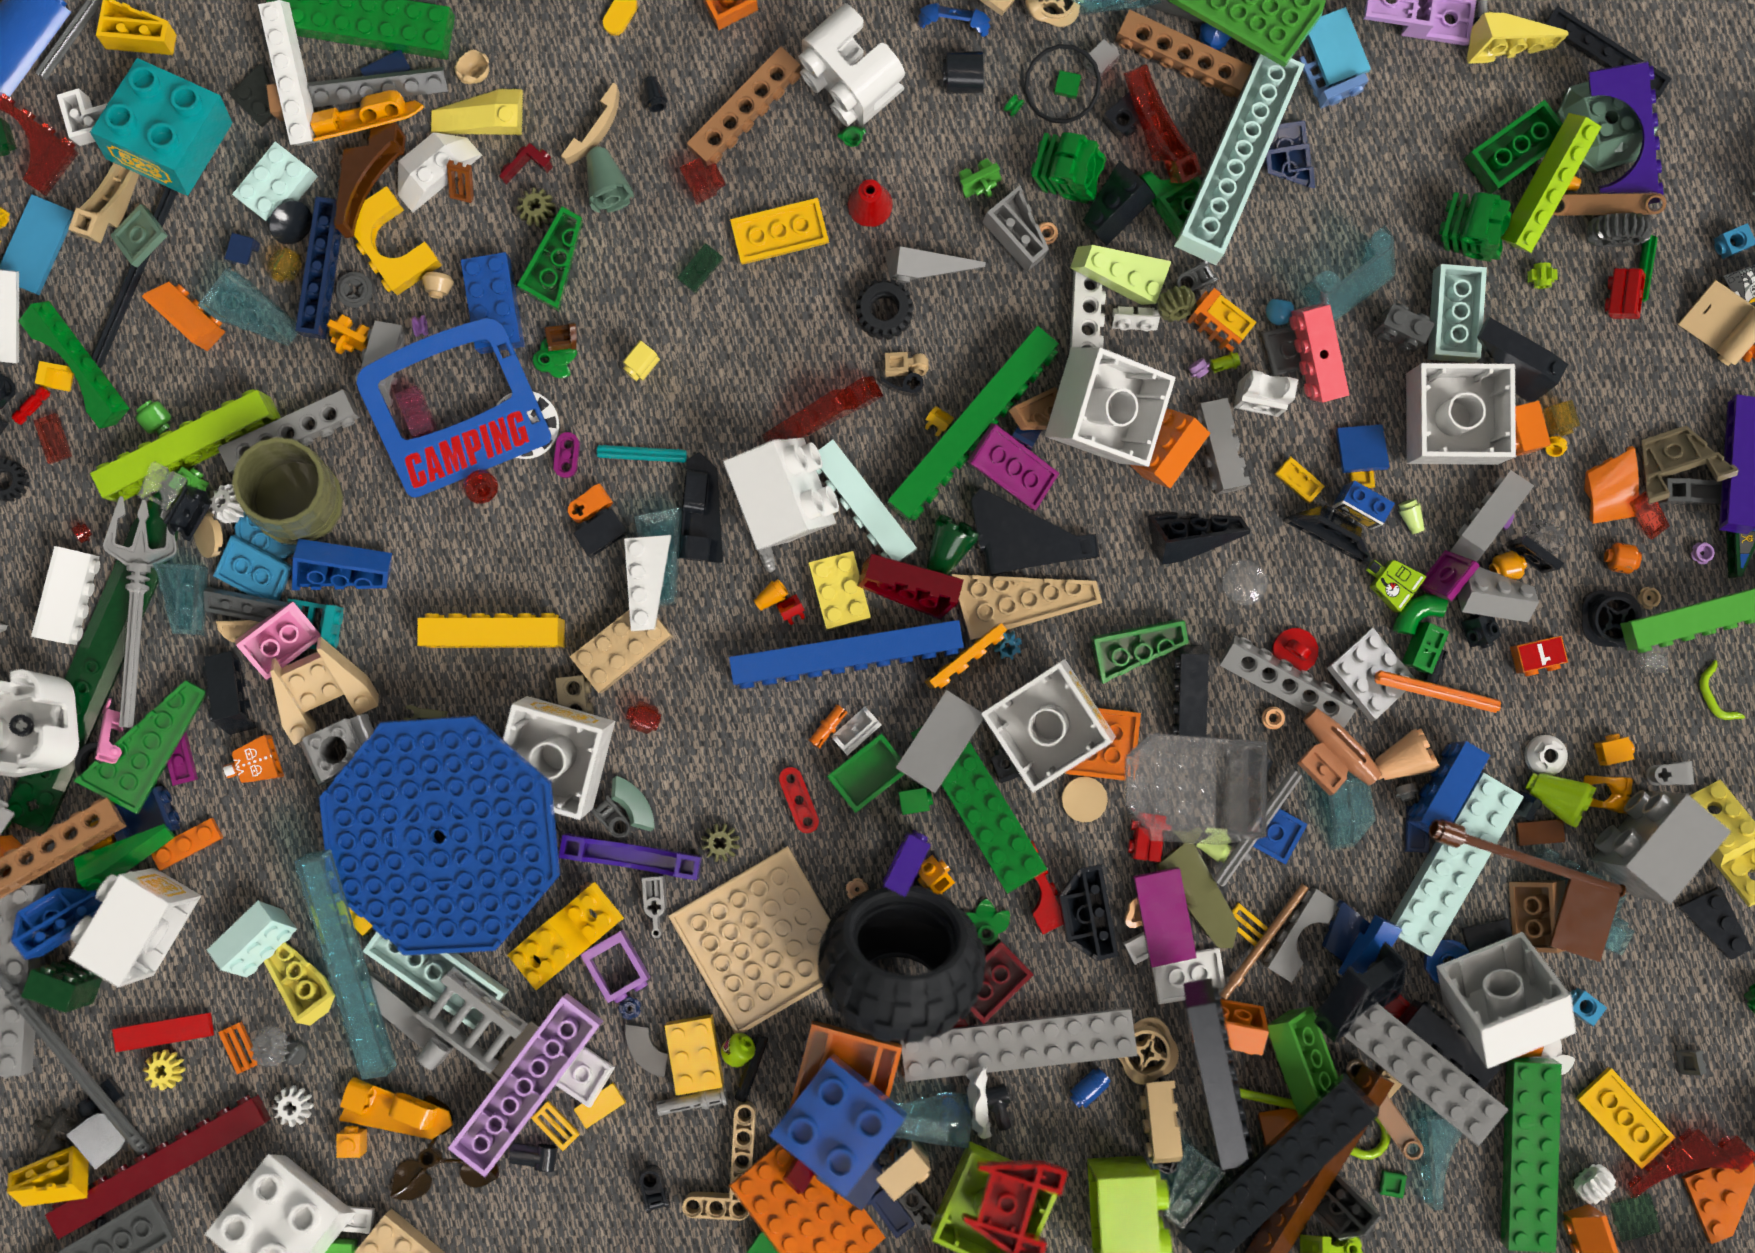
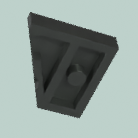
M259 64L229 94L263 128L274 116L270 113L266 86L269 83L266 70Z

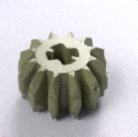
M532 188V194L524 191L525 199L518 198V202L521 205L516 207V210L521 213L520 219L522 221L526 220L528 226L535 222L536 227H540L542 220L545 224H548L549 221L546 217H554V213L551 210L556 208L555 203L551 202L553 197L550 194L546 195L544 189L537 192L536 188ZM539 204L540 208H535L533 211L532 206L537 207Z
M1185 285L1179 288L1175 286L1171 290L1167 289L1166 293L1160 294V298L1157 300V307L1163 320H1168V322L1176 320L1179 322L1180 319H1186V316L1194 313L1193 310L1197 308L1196 297L1191 288H1186Z
M717 823L714 824L715 833L710 828H707L706 832L710 837L702 836L701 840L708 842V844L701 846L702 850L709 848L711 851L706 854V857L709 858L714 853V862H718L720 855H722L723 861L727 862L728 857L726 853L731 857H735L736 854L731 848H740V845L733 843V841L739 840L740 836H731L736 830L734 827L729 832H726V823L723 824L721 831ZM716 837L718 839L723 837L726 839V842H724V844H727L725 848L722 846L716 847Z

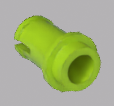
M1229 352V355L1210 360L1214 374L1230 368L1237 369V366L1241 365L1237 352Z

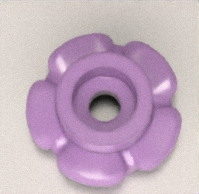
M1204 358L1195 361L1188 367L1191 372L1190 376L1203 377L1209 372L1208 367L1210 363H1206Z
M1699 542L1692 547L1691 557L1698 564L1703 565L1713 559L1715 551L1710 544L1706 542L1701 544Z

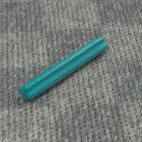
M598 445L596 451L599 458L685 463L687 460V451L681 449Z

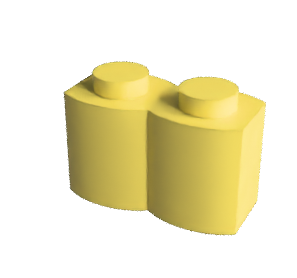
M639 340L622 361L625 365L623 369L635 381L638 379L643 381L660 359L650 347Z

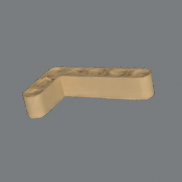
M751 1101L740 1102L735 1109L730 1184L749 1169L754 1162L756 1107ZM748 1108L752 1115L748 1118H743L740 1116L739 1110ZM745 1131L750 1135V1139L748 1141H741L738 1138V1133ZM739 1155H745L749 1162L741 1165L737 1162L736 1158ZM731 1189L730 1193L690 1192L685 1197L682 1205L683 1213L690 1218L743 1220L749 1215L747 1210L739 1212L734 1208V1204L740 1201ZM696 1200L700 1207L691 1209L688 1206V1201ZM719 1201L723 1208L721 1210H714L711 1207V1203Z

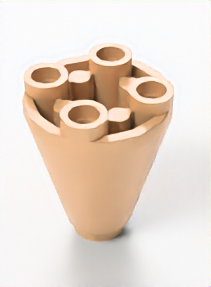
M1421 728L1411 730L1375 759L1374 763L1382 773L1378 780L1431 773L1440 767L1432 749L1426 750L1430 745Z

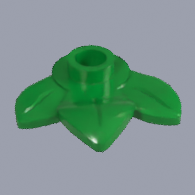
M545 338L541 343L540 350L533 356V365L538 371L549 372L555 378L569 377L571 373L567 365L575 359L577 350L548 351ZM546 357L549 361L543 363L540 359Z
M984 899L979 903L976 913H965L974 923L978 938L980 937L982 944L986 946L993 944L997 940L998 934L1007 929L1010 921L1009 911L1004 910L996 913V909L988 899ZM985 929L991 932L988 938L982 936V932Z

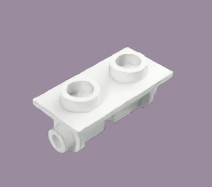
M1118 306L1113 308L1112 316L1114 319L1112 329L1157 331L1160 320L1159 311L1155 310V308L1138 307V314H1134V307Z

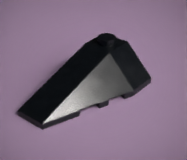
M1487 317L1477 336L1486 352L1498 364H1515V393L1529 403L1535 402L1559 383L1568 366L1565 361L1553 352L1491 317Z

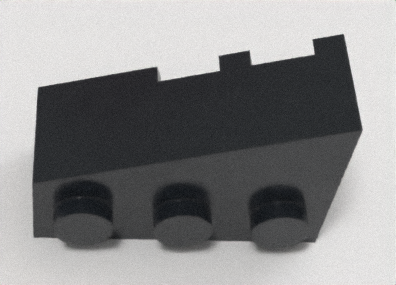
M1119 160L1082 221L1107 246L1156 196L1141 178Z

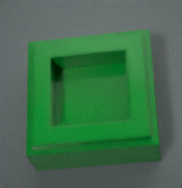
M1060 70L1054 94L1076 99L1082 75Z
M1382 1170L1378 1193L1403 1199L1407 1175Z

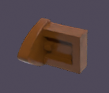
M574 322L567 323V325L544 327L548 351L576 349L577 332Z

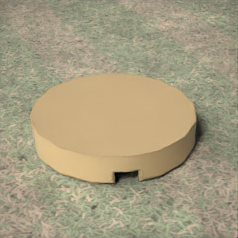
M211 512L206 513L194 533L196 546L203 557L206 558L218 556L221 552L218 548L222 547L223 544L220 523L218 520L213 519L214 514Z
M1086 776L1071 780L1063 789L1061 796L1062 806L1066 814L1079 822H1092L1099 818L1105 811L1108 802L1107 792L1103 785L1096 779Z

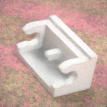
M863 707L831 737L848 756L882 724L866 707Z

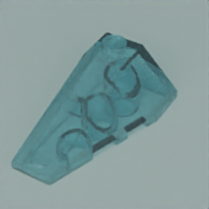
M228 267L198 304L200 308L218 321L235 325L245 331L257 333L262 337L289 346L298 334L295 331L296 322L232 267Z

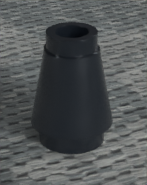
M649 76L644 79L645 105L649 108L650 112L663 111L667 107L666 103L668 100L657 77Z

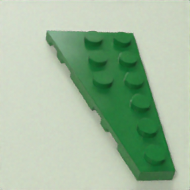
M185 680L161 704L149 712L142 721L114 744L122 751L116 763L111 764L96 760L84 773L73 781L138 814L206 696L205 689Z

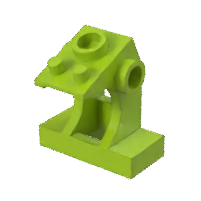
M1300 1235V1253H1362V1244L1359 1237L1344 1240L1336 1239L1331 1244V1237Z

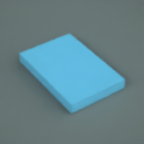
M1345 7L1321 16L1307 38L1327 87L1369 72L1371 70L1347 8Z

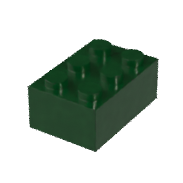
M68 960L52 962L49 965H42L30 971L21 997L67 1013L93 1004L103 978L87 968L80 969L74 967L75 963Z

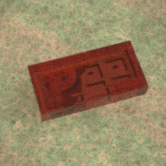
M54 413L34 420L49 464L72 457L58 414Z
M1646 491L1630 502L1647 538L1653 540L1670 526L1658 501L1648 504Z

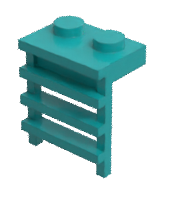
M287 599L288 603L293 601L301 611L303 606H308L307 619L312 624L316 608L323 609L319 627L320 637L337 649L344 608ZM313 644L310 649L317 650V644Z

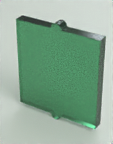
M1649 1193L1610 1204L1614 1216L1613 1224L1617 1227L1621 1242L1661 1232L1656 1216L1658 1212L1654 1209Z

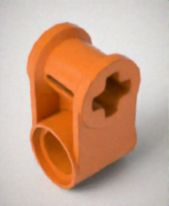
M599 483L572 501L568 506V513L575 522L582 523L594 517L599 511L605 508L608 509L613 504V501ZM577 507L583 509V515L579 516L576 514L577 511L575 509Z

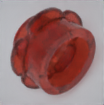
M76 522L77 525L71 528L81 544L86 541L89 542V537L92 536V533L85 523L80 525L79 522Z

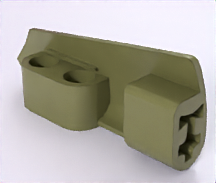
M1188 839L1180 847L1174 848L1161 858V862H1157L1155 866L1159 871L1175 867L1180 868L1188 912L1217 948H1233L1239 924L1193 841Z

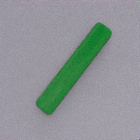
M1651 235L1650 239L1642 245L1639 269H1643L1646 274L1642 302L1647 301L1649 297L1658 241L1657 236Z

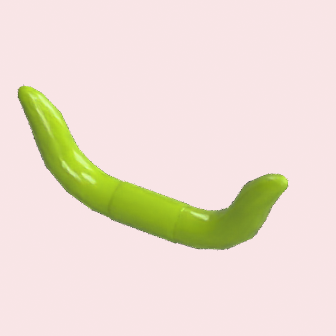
M1714 660L1702 673L1699 680L1700 691L1708 708L1717 718L1723 720L1744 719L1745 716L1742 713L1736 711L1725 712L1719 708L1709 688V679L1716 671L1718 665L1717 660Z

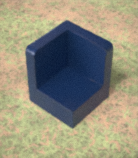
M232 233L224 259L234 265L236 263L248 265L252 251L258 252L260 243L254 238Z

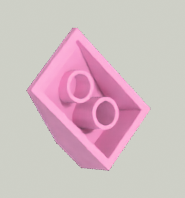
M292 601L253 626L236 639L235 643L267 681L271 678L272 659L276 658L281 668L285 667L315 644L321 634Z

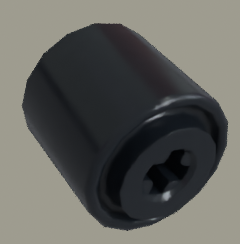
M983 51L945 53V59H942V83L947 94L983 93Z

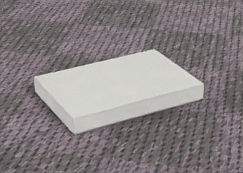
M1220 948L1196 950L1197 958L1153 967L1152 971L1158 1004L1184 1001L1183 983L1212 978L1213 987H1218L1220 993L1226 986Z

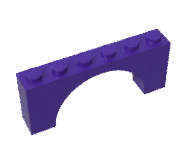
M1648 61L1588 71L1590 95L1611 96L1627 103L1638 116L1642 128L1641 149L1632 167L1617 180L1598 186V192H1657L1664 195L1663 183H1658V173H1662L1661 159L1656 160V150H1660L1659 136L1654 135V127H1658L1657 112L1653 113L1652 104L1656 103L1655 89L1651 90L1650 80H1654L1653 65L1649 66ZM1652 198L1648 204L1660 203V199Z

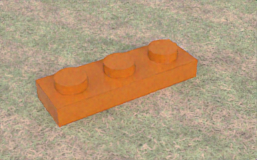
M210 818L174 837L152 853L151 856L159 871H162L223 839V836L214 818Z

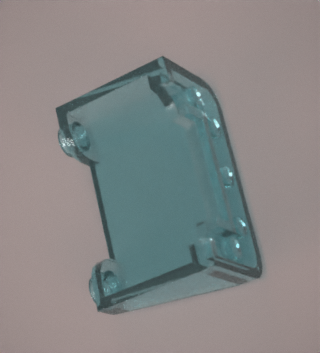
M1385 225L1362 245L1365 249V255L1360 261L1363 264L1342 281L1334 272L1324 271L1312 279L1300 291L1310 306L1316 304L1330 305L1335 322L1395 276L1394 237Z

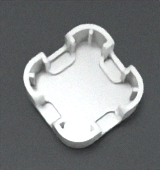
M844 3L802 40L803 52L798 58L805 68L800 71V74L815 93H819L823 88L830 93L834 99L830 107L835 116L845 126L848 127L854 121L863 126L904 90V86L899 82L904 78L905 71L896 55L885 43L878 44L862 58L864 51L853 36L863 28V18L850 5Z
M27 670L11 671V682L0 681V776L22 777L67 766L73 761L79 748L75 693L72 685L61 677ZM21 714L31 718L34 723L32 733L25 737L12 733L9 728V722L14 716ZM20 720V724L17 723L16 728L24 731L23 727L27 728V724Z

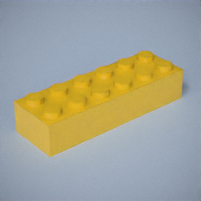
M429 613L425 614V618H418L417 646L426 648L565 647V620L560 619L559 615L554 613H541V618H536V615L531 613H518V618H513V615L507 613H495L494 618H490V615L483 613H473L471 618L458 613H450L448 618H444V615Z

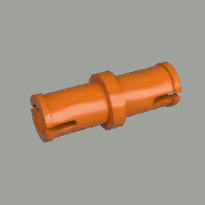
M836 704L826 719L820 721L821 725L808 741L820 749L830 734L835 733V728L848 712Z

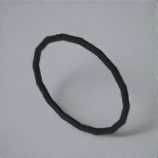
M1057 44L1044 49L1032 60L1025 74L1024 91L1028 104L1039 117L1051 123L1067 124L1081 119L1093 108L1100 95L1101 76L1097 63L1087 51L1075 45ZM1057 49H1072L1084 55L1092 64L1097 79L1095 95L1089 106L1079 115L1067 119L1051 118L1040 112L1032 102L1029 92L1030 74L1036 62L1046 53Z

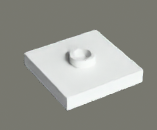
M584 1046L556 1083V1086L590 1108L615 1066Z

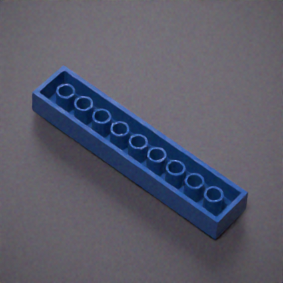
M956 620L729 657L733 685H739V689H748L755 687L754 683L762 682V685L766 686L777 684V679L785 678L786 682L800 680V675L808 674V678L821 677L822 672L831 671L832 675L845 673V668L854 667V671L868 669V664L875 663L877 667L891 665L890 661L899 660V664L914 661L913 657L922 656V660L936 658L937 653L943 652L945 656L959 654V650L963 649L964 646L960 622Z

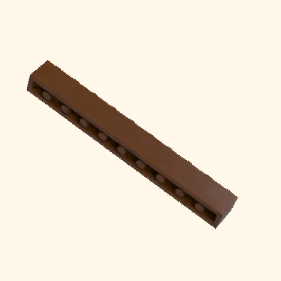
M1364 1064L1353 1080L1379 1107L1395 1084L1380 1072ZM1366 1128L1263 1223L1245 1253H1289Z

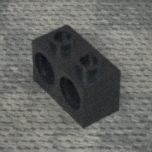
M1137 85L1104 113L1102 121L1119 140L1124 136L1129 138L1137 130L1136 126L1141 121L1146 123L1154 115L1153 110L1156 104ZM1133 104H1141L1144 107V110H1136ZM1124 118L1127 121V124L1120 125L1117 123L1116 119Z

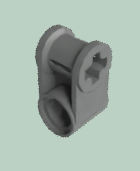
M1204 261L1182 273L1174 282L1173 288L1175 286L1179 288L1181 287V281H1187L1191 290L1195 293L1217 283L1219 278L1215 277L1209 266L1210 263Z
M609 794L599 806L593 807L591 810L593 815L614 837H626L632 832L633 826H630L629 818L622 811L618 803L611 800ZM620 820L626 824V830L622 834L616 830V824Z

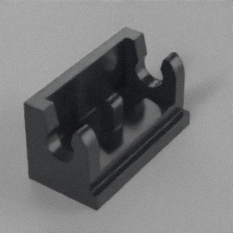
M183 485L163 520L172 535H175L177 530L182 534L181 536L184 540L190 541L211 506L206 491Z

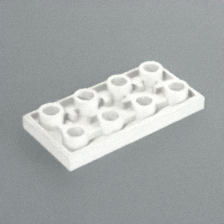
M0 269V362L19 363V271Z

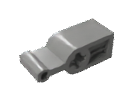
M665 875L644 876L642 878L644 911L647 916L653 918V930L651 932L653 938H659L663 933V929L660 927V916L667 908ZM654 901H656L657 905H661L657 912L650 908Z

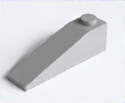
M901 246L885 253L889 276L896 277V281L902 283H910V280L979 269L985 267L986 262Z

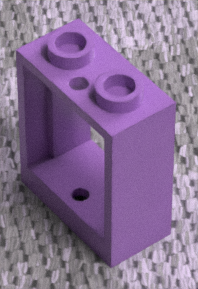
M623 929L580 955L607 1003L613 1000L615 1003L622 1001L628 997L626 993L633 988L636 992L648 985L646 981L651 977ZM621 943L640 977L611 993L592 958Z

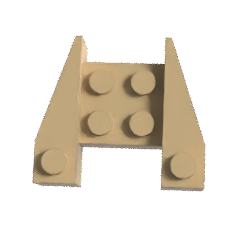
M319 637L317 641L318 652L281 668L276 658L272 659L270 672L281 724L293 745L303 741L302 738L315 733L316 722L309 710L335 698L345 695L357 716L378 707L379 694L369 677L322 637Z

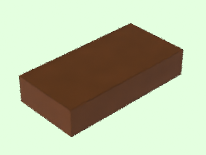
M1561 819L1515 823L1517 846L1565 842L1564 823Z

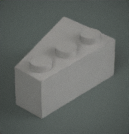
M1019 185L986 213L982 223L1023 269L1028 272L1045 257L1049 248L1038 223H1035L1030 205H1027L1022 194L1023 190L1021 185Z

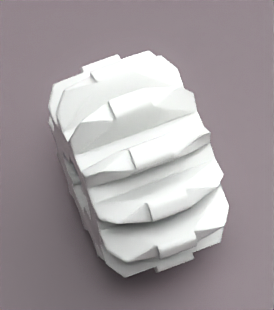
M220 485L219 490L214 491V497L210 499L212 504L209 509L212 510L213 517L220 520V522L226 524L238 523L239 517H244V511L236 501L233 485Z
M291 1086L289 1090L287 1088L282 1089L281 1095L278 1094L274 1097L277 1103L272 1105V1109L278 1110L274 1118L281 1116L280 1123L282 1125L287 1121L290 1127L295 1126L296 1122L301 1125L305 1122V1118L311 1116V1112L308 1109H311L314 1104L307 1103V1100L312 1095L304 1096L305 1088L297 1091L296 1086ZM291 1102L293 1106H296L295 1110L293 1109V1107H289V1104Z
M1592 1164L1589 1168H1585L1583 1172L1579 1173V1177L1575 1178L1573 1188L1583 1201H1586L1588 1204H1598L1600 1200H1605L1607 1196L1611 1195L1610 1192L1615 1189L1616 1180L1606 1167H1603L1601 1164Z

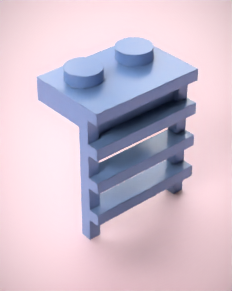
M1304 56L1299 58V61L1305 64L1303 73L1305 72L1308 78L1307 81L1314 91L1313 94L1319 102L1320 109L1328 105L1333 106L1346 97L1360 94L1364 91L1363 88L1369 81L1366 74L1363 73L1333 86L1327 87L1325 85L1318 88L1316 81L1323 79L1322 73L1315 76L1311 73V69L1318 66L1317 61L1307 64Z

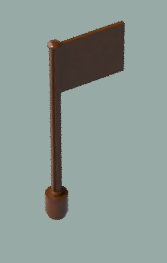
M1435 819L1431 823L1429 836L1436 842L1454 848L1467 844L1569 878L1549 946L1601 962L1619 898L1623 897L1626 893L1624 884L1617 885L1467 835L1464 826L1444 819Z

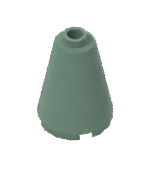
M600 146L591 148L586 155L588 196L591 209L601 213L600 209H606L607 213L626 207L630 204L629 199L631 197L634 198L633 189L606 148Z

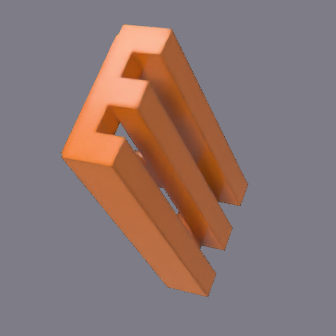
M242 1021L218 1032L237 1075L260 1064V1060ZM235 1029L238 1030L252 1061L250 1064L234 1031ZM227 1033H229V1035H230V1037H231V1039H232V1042H233V1044H234V1046H235V1048H236V1051H237V1053H238V1055H239V1057H240V1059H241V1062H242V1064H243V1067L241 1066V1063H240V1061H239V1059H238V1057H237V1054H236V1052H235V1050H234V1048H233V1046H232V1043H231V1041H230V1039H229Z

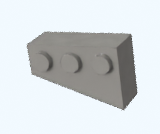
M380 321L374 322L373 329L368 331L367 349L364 348L362 351V365L356 371V382L362 368L404 347L405 333L402 325ZM395 373L379 382V389L388 406L393 404L390 391L391 385H396L397 378H394Z
M1481 567L1475 571L1457 594L1462 612L1529 622L1539 603L1535 587Z

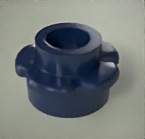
M626 997L618 1006L619 1013H622V1017L627 1020H631L633 1017L637 1018L641 1013V1003L636 998Z

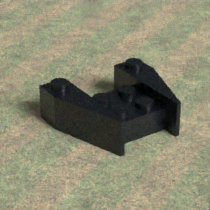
M1385 941L1375 962L1368 967L1366 972L1363 974L1361 972L1357 973L1351 966L1346 969L1326 1001L1316 1010L1318 1014L1314 1023L1333 1043L1351 1031L1355 1020L1376 1004L1384 1008L1399 997L1405 985L1407 961Z

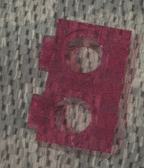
M415 385L395 394L412 437L415 438L438 431L424 394L419 387Z

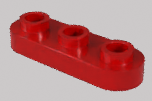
M794 767L785 768L779 775V782L796 826L803 833H812L819 825V818L802 774ZM789 774L795 776L793 783H789L786 779ZM800 795L803 797L804 801L802 804L795 802L796 796ZM805 817H810L812 819V824L806 826L803 823V819Z

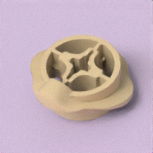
M1026 0V7L1034 19L1056 27H1066L1071 25L1078 17L1082 0H1072L1071 8L1068 11L1064 8L1065 3L1063 0H1041L1040 2L1038 0ZM1052 7L1059 14L1047 13L1043 8Z
M1147 1017L1133 1024L1135 1037L1147 1034L1146 1039L1143 1041H1136L1137 1054L1140 1056L1139 1065L1134 1063L1130 1057L1118 1058L1127 1076L1136 1084L1151 1083L1161 1076L1169 1074L1178 1062L1179 1051L1177 1044L1173 1040L1166 1024L1157 1017ZM1155 1036L1164 1042L1166 1053L1154 1045ZM1150 1043L1151 1051H1148L1144 1058L1143 1050H1145ZM1162 1059L1159 1064L1147 1067L1148 1062L1151 1060L1159 1061Z

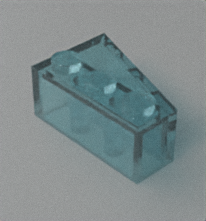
M153 563L159 578L160 591H162L164 596L165 609L172 634L204 636V590L207 588L208 567Z
M1187 1140L1182 1150L1183 1157L1177 1171H1175L1169 1190V1209L1163 1210L1164 1215L1182 1230L1225 1175L1224 1169L1222 1170L1219 1165Z

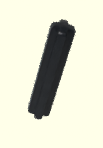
M758 1034L754 1041L755 1055L747 1062L735 1094V1099L740 1102L747 1101L768 1042V1037Z

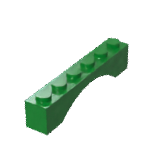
M49 301L30 304L19 319V323L31 339L51 347L68 364L80 386L86 412L97 427L102 429L118 424L130 409L52 304Z

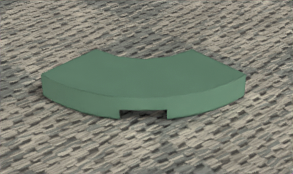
M615 776L612 779L611 800L619 803L626 810L630 826L651 832L654 829V817L648 801L632 783Z

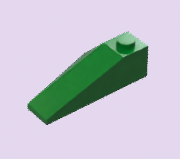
M165 824L76 857L74 858L77 882L88 892L98 890L110 875L114 874L118 877L120 874L126 873L174 838V834Z

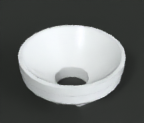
M1540 735L1533 738L1527 744L1524 758L1532 772L1538 775L1542 773L1552 776L1559 773L1565 767L1568 753L1565 745L1558 738L1551 735ZM1548 749H1552L1556 753V759L1551 763L1547 762L1544 758V753Z

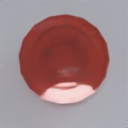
M477 470L467 476L463 489L470 501L476 504H483L495 497L498 491V483L490 472Z

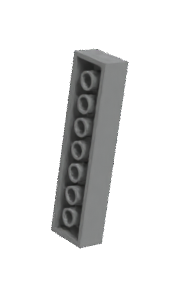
M27 883L0 899V970L14 987H19L21 992L24 990L30 971L40 967V957L25 960L11 943L15 917L18 911L45 896V884ZM0 986V1075L22 1076L33 1072L35 1030L20 1012L16 1010L10 1000L6 998V992ZM29 1000L37 1010V1003Z
M1376 1004L1355 1020L1351 1031L1343 1036L1477 1146H1480L1508 1111L1504 1105L1379 1004Z

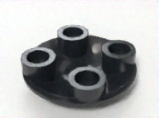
M285 199L282 204L275 208L267 219L266 224L275 240L282 244H295L300 242L309 233L312 224V214L303 203L293 201L292 199Z

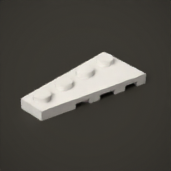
M671 535L624 539L631 631L655 630Z

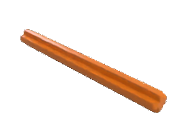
M1382 670L1375 673L1374 681L1377 684L1494 713L1501 709V701L1498 699Z

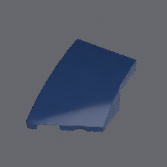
M1305 120L1279 124L1272 141L1273 143H1271L1264 159L1267 173L1309 188H1315L1314 169L1311 166L1310 145L1307 143Z
M1339 900L1337 902L1339 911L1336 919L1330 922L1329 930L1322 946L1333 956L1344 962L1360 932L1365 934L1370 923L1345 902Z

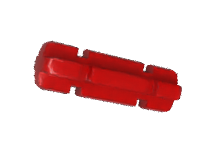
M39 386L35 390V394H32L20 406V410H16L12 414V419L19 425H22L27 420V416H31L41 406L42 401H45L50 396V391L43 386Z

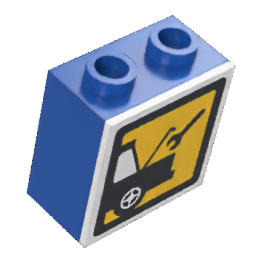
M1354 480L1343 486L1332 508L1372 530L1384 524L1395 503Z

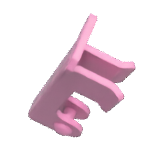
M108 698L102 710L103 719L95 759L113 764L118 761L122 751L119 747L110 743L111 729L122 732L123 727H119L120 712L108 709L112 700Z

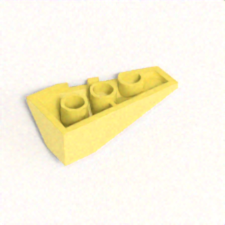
M498 89L432 110L431 133L522 135L523 90Z

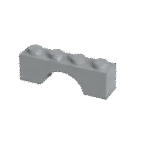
M1313 887L1301 899L1302 904L1299 909H1294L1288 918L1290 923L1286 930L1282 929L1277 935L1276 941L1278 942L1274 949L1270 948L1264 957L1266 961L1264 966L1291 983L1304 964L1297 951V940L1300 933L1305 927L1313 923L1328 924L1338 909L1337 901Z

